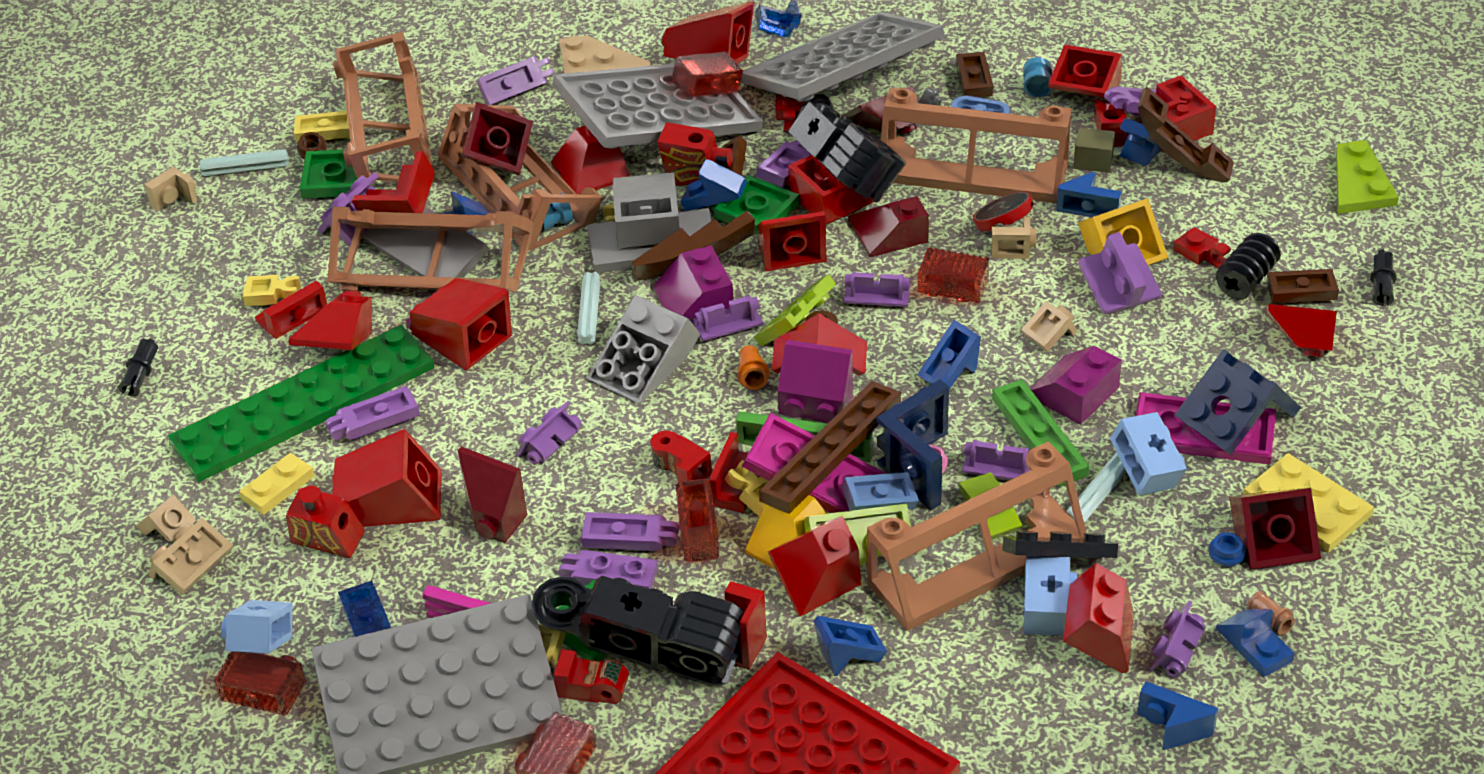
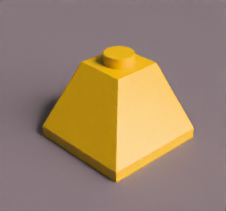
M1148 198L1078 222L1087 251L1091 255L1102 252L1108 235L1120 232L1126 245L1137 244L1147 265L1168 258Z
M810 495L790 514L765 504L745 549V554L775 569L767 551L806 532L804 525L805 517L827 513L818 501Z

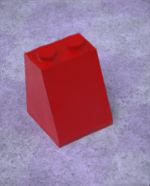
M748 1L689 16L669 26L662 35L663 56L722 70H728L749 56L754 2Z
M454 278L445 286L440 287L437 292L422 303L417 304L409 312L412 335L466 371L512 336L509 291L497 286Z
M404 428L335 458L334 474L332 475V495L340 496L347 500L363 527L441 520L442 469Z

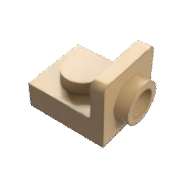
M171 167L145 184L150 206L157 211L173 203L181 196L191 203L197 201L195 181L189 174H184L175 167Z
M1030 216L1023 217V227H992L991 258L1029 259L1030 247H1036V228H1030Z
M1046 301L1023 326L1021 331L1025 337L1048 352L1066 331L1074 336L1077 329L1072 322L1074 316L1065 307L1059 305L1056 308Z
M173 494L137 524L136 527L145 536L156 529L168 542H172L188 523L192 525L195 522V518Z

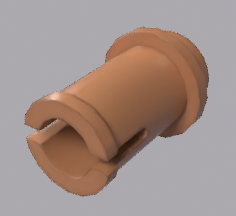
M1263 591L1256 592L1247 603L1248 609H1271L1273 611L1270 629L1275 634L1284 635L1288 633L1295 623L1292 611L1289 608L1279 606Z

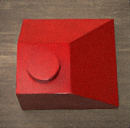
M586 125L575 128L551 160L553 168L576 194H581L585 188H594L597 191L613 185V178L630 177L620 147L604 148Z
M824 211L765 220L757 224L758 249L765 272L827 262L826 215Z
M358 291L342 292L340 296L332 300L289 338V345L343 350L354 349L372 334V297L361 296V293Z
M1274 304L1266 306L1265 314L1296 348L1304 349L1303 355L1324 357V351L1331 352L1333 350L1337 311Z
M843 516L828 520L767 551L799 617L861 585L859 548Z

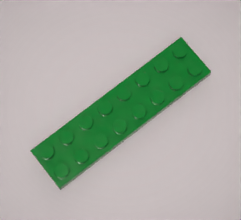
M401 324L359 344L352 350L342 352L167 435L169 444L199 483L325 422L328 418L336 416V412L339 409L376 397L434 369V362Z

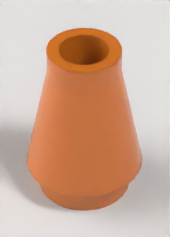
M745 346L739 352L740 360L737 378L745 388L758 390L766 385L770 377V370L755 346Z

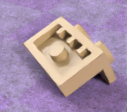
M201 518L193 526L190 523L185 525L175 536L176 541L167 548L164 545L153 554L150 559L152 565L149 576L153 580L158 576L162 577L179 594L183 595L232 550L233 544L204 518Z

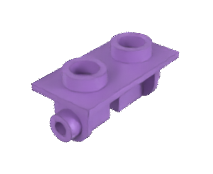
M852 271V274L845 275L846 290L844 303L908 307L911 287L910 278H904V274H881L880 281H874V273H857Z
M750 295L729 301V309H725L723 303L706 308L702 307L699 309V312L694 313L695 318H692L694 326L701 333L700 338L702 341L764 325L757 309H760L758 298H751Z
M569 401L559 409L556 407L551 408L543 417L540 426L536 429L531 426L523 433L519 439L521 446L517 457L526 452L530 463L533 465L542 464L559 449V445L552 440L553 437L564 445L580 431L579 426L582 424L580 418L576 415L570 416L567 413L570 405Z
M974 439L973 443L966 442L964 451L966 458L962 473L983 475L991 472L998 479H1014L1030 471L1026 464L1029 448L1025 447L1024 449L1004 445L1003 451H997V444L980 442Z
M1190 600L1180 611L1173 609L1164 621L1162 627L1167 631L1164 636L1161 635L1150 651L1154 659L1148 669L1149 671H1153L1160 665L1165 668V672L1171 677H1178L1185 673L1194 653L1192 650L1197 646L1205 629L1203 618L1198 614L1188 612L1193 603Z

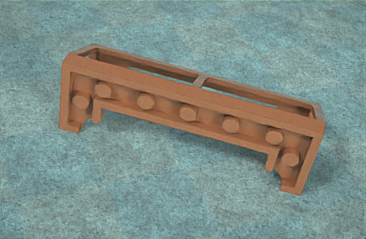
M399 32L336 49L337 61L333 62V67L337 78H343L351 140V142L347 143L348 149L343 150L347 167H353L357 178L363 175L367 179L373 174L369 171L368 155L404 145L410 146L414 158L416 151H423L433 167L419 76L404 33ZM393 43L402 75L357 70L350 54ZM358 77L404 82L410 125L363 120ZM364 127L406 131L407 136L366 147ZM376 173L379 176L377 180L398 182V175Z
M890 88L884 104L881 141L890 146L906 161L905 167L899 172V175L892 183L1002 197L1011 193L1026 191L1030 193L1035 201L1057 203L1058 186L1064 183L1068 168L1072 109L1049 106L1041 110L1038 117L920 104L917 103V96L914 92L906 88ZM896 121L968 129L970 131L967 164L916 158L917 148L907 145L905 137L896 136ZM977 131L1059 141L1058 155H1053L1049 161L1036 163L1034 172L974 165Z
M475 104L453 105L437 156L489 213L496 214V211L513 212L533 221L532 236L528 250L536 249L594 223L603 197L594 188H585L581 194H576L529 144L527 145L523 166L532 174L533 178L510 188L490 166L461 157L470 125V113L473 112ZM488 105L523 117L514 106ZM535 183H540L545 188L534 189L532 195L522 194L521 199L514 193ZM550 203H570L573 219L577 224L538 240ZM512 233V238L521 247L524 233Z
M333 207L327 282L339 285L338 290L358 291V286L439 289L456 278L435 277L443 243L448 231L503 232L500 279H460L505 288L509 292H517L532 236L533 221L507 211H496V214L487 213V215L373 212L371 210L352 212L349 207ZM340 222L356 228L343 272L337 270ZM363 229L438 230L439 233L427 275L351 274V268ZM512 233H524L512 278L509 277Z
M1049 441L1031 449L1027 453L1026 464L1030 471L926 521L910 527L902 519L886 518L867 527L868 585L906 631L1025 573L1026 556L1013 555L1002 551L1003 543L995 547L993 546L987 523L988 518L1031 498L1030 506L1033 510L1026 516V524L1031 528L1028 531L1038 532V537L1050 538V532L1052 531L1072 533V538L1083 539L1086 528L1070 463ZM1064 481L1074 520L1049 494L1050 488ZM979 523L985 552L919 584L915 582L909 573L900 574L898 567L900 560ZM877 549L888 561L891 573L886 572L884 569L877 571Z

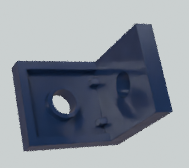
M1223 349L1174 416L1231 455L1269 403L1292 418L1296 416L1301 406L1275 382L1268 380L1255 369ZM1221 400H1230L1231 407L1229 411L1224 415H1216V405Z
M940 379L928 387L920 389L918 393L895 404L891 409L876 417V422L885 429V432L877 436V447L885 453V456L877 460V465L888 474L908 472L919 501L929 510H933L941 505L942 456L929 445L948 434L949 386Z

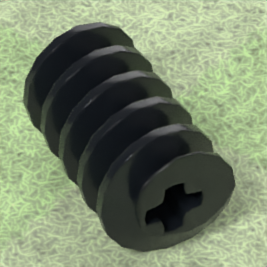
M1259 232L1246 236L1243 242L1219 266L1216 272V280L1220 289L1226 295L1236 300L1246 299L1281 258V250L1278 243L1267 234Z

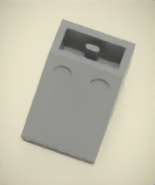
M674 172L613 178L614 212L619 248L659 244L680 229Z
M635 295L586 379L641 404L686 360L701 333L688 318Z

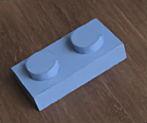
M908 472L845 477L841 484L850 511L907 504L908 509H915L919 502Z

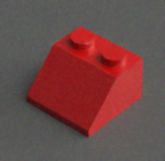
M1064 44L1048 83V88L1104 98V94L1108 89H1112L1115 86L1119 87L1122 53Z
M1095 563L1073 581L1069 586L1063 642L1124 674L1129 671L1134 611L1125 578Z

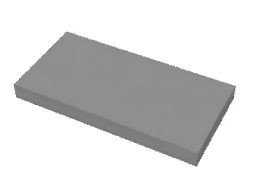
M425 206L423 213L437 214ZM368 228L361 236L365 242L418 276H426L439 231ZM448 231L443 243L435 277L464 278L489 251L488 246L466 231Z
M709 208L678 212L679 226L689 236L712 221ZM615 221L587 225L594 271L597 273L630 269L635 259L657 245L619 248Z

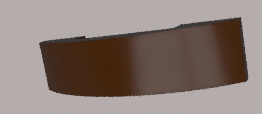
M1145 87L1141 93L1138 111L1145 128L1160 148L1175 161L1203 177L1220 182L1230 181L1234 161L1213 143L1205 149L1198 145L1166 117L1169 105L1151 89Z

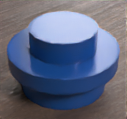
M1233 533L1218 534L1209 545V556L1219 565L1235 566L1245 558V546L1241 538Z

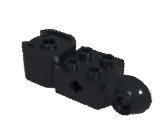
M816 94L814 98L807 100L803 104L797 119L788 131L816 159L820 160L823 166L836 179L850 189L852 187L855 188L854 191L868 199L872 197V201L875 203L880 202L885 195L884 193L887 192L892 182L899 175V172L906 165V161L886 143L857 126L847 117L843 116L841 118L834 109L829 97L824 94Z
M602 575L595 580L593 589H590L574 578L557 577L541 584L533 594L531 603L534 616L543 626L553 631L576 635L590 650L657 671L659 668H662L676 676L708 686L728 684L731 671L736 662L735 659H737L740 652V620L745 612L730 601L697 591H689L677 595L673 605V597L668 596L665 592L655 588L645 589L635 586L623 578H609ZM562 605L569 607L566 610L555 609L556 607Z

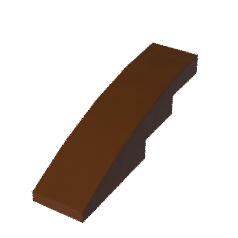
M746 211L723 228L714 219L691 236L683 228H680L632 262V277L639 281L662 276L681 253L711 245L716 255L726 252L754 235L755 219Z

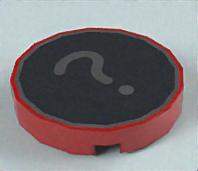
M1026 191L1011 193L984 205L973 215L975 226L980 231H992V227H995L994 224L1003 223V226L1013 224L1030 213L1034 205L1030 193Z

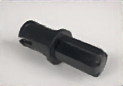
M1381 249L1378 251V254L1374 255V270L1370 274V281L1373 284L1372 300L1374 304L1384 306V297L1386 296L1388 306L1394 301L1393 284H1395L1397 276L1393 270V254Z
M151 338L141 339L133 357L127 360V370L118 386L122 394L131 385L127 396H138L145 377L149 376L152 371L151 363L158 350L155 340Z

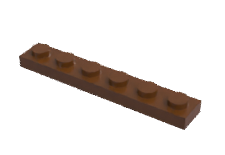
M871 381L759 490V502L790 514L879 425L876 422V417L901 402V392Z

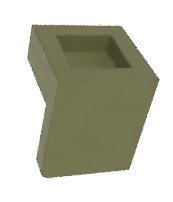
M1079 128L1075 144L1074 169L1110 173L1114 154L1115 131Z

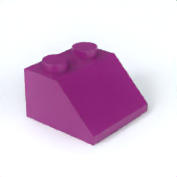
M711 245L681 253L653 285L663 308L688 318L692 324V318H695L694 313L699 312L700 308L723 303L725 309H729V301L734 300L733 284Z
M786 340L777 391L778 413L792 418L799 417L829 423L853 399L852 350Z
M1093 345L1064 355L1030 387V390L1042 405L1081 425L1119 388L1122 359Z

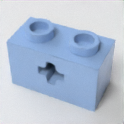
M1158 412L1121 419L1110 437L1138 495L1175 488L1187 470L1184 458L1176 449L1170 437L1169 429L1163 424Z
M1026 556L1024 634L1064 636L1069 586L1077 579V572H1070V557Z
M249 600L227 613L221 626L222 638L226 639L225 651L269 654L292 638L293 603Z

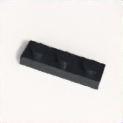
M1018 530L1016 531V537L1003 536L1002 551L1024 556L1117 558L1118 544L1105 540L1106 534L1086 532L1083 539L1072 538V533L1052 531L1050 532V538L1038 537V532Z

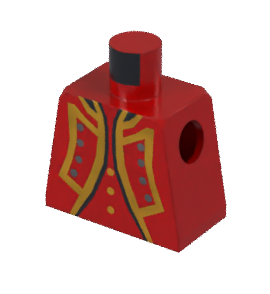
M666 122L657 141L665 173L674 172L675 186L689 185L694 181L701 180L699 171L707 159L721 166L728 167L733 162L732 149L717 148L714 132L709 129Z
M314 485L299 489L286 513L290 542L315 550L351 558L365 533L364 527L346 499L321 492Z

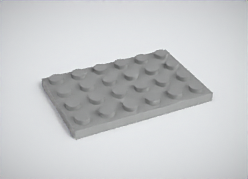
M878 12L740 71L739 75L741 83L754 86L756 89H764L769 93L781 94L783 97H791L797 99V101H807L814 98V94L819 91L837 88L839 83L844 80H854L862 77L863 72L867 70L883 68L892 59L906 58L915 49L931 47L935 44L936 40L945 37L943 25Z
M689 62L555 74L553 77L552 85L604 148H617L618 146L626 145L640 146L645 143L657 142L666 122L709 129L714 132L715 137L761 131L763 120L715 68Z
M530 594L312 647L338 773L398 774L566 731L565 721L538 622L533 614Z

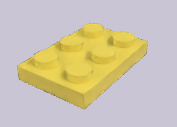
M1289 453L1249 484L1243 494L1310 487L1312 489L1319 547L1327 553L1372 516L1374 509L1369 503Z

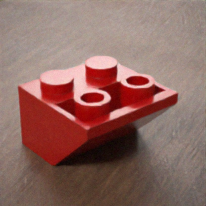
M813 155L788 165L789 191L799 194L800 204L809 213L824 211L826 224L874 203L872 197L868 199L854 191L855 188L852 187L850 189L836 179L823 166L822 162Z

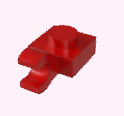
M776 94V120H784V132H788L806 101H797V99Z
M1193 227L1176 239L1173 245L1175 252L1192 262L1200 264L1205 260L1216 268H1219L1225 262L1224 256L1231 251L1227 244L1219 243L1217 238L1196 227Z

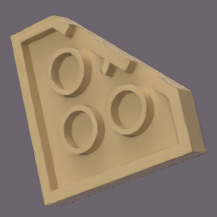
M588 35L559 39L564 74L650 66V61Z

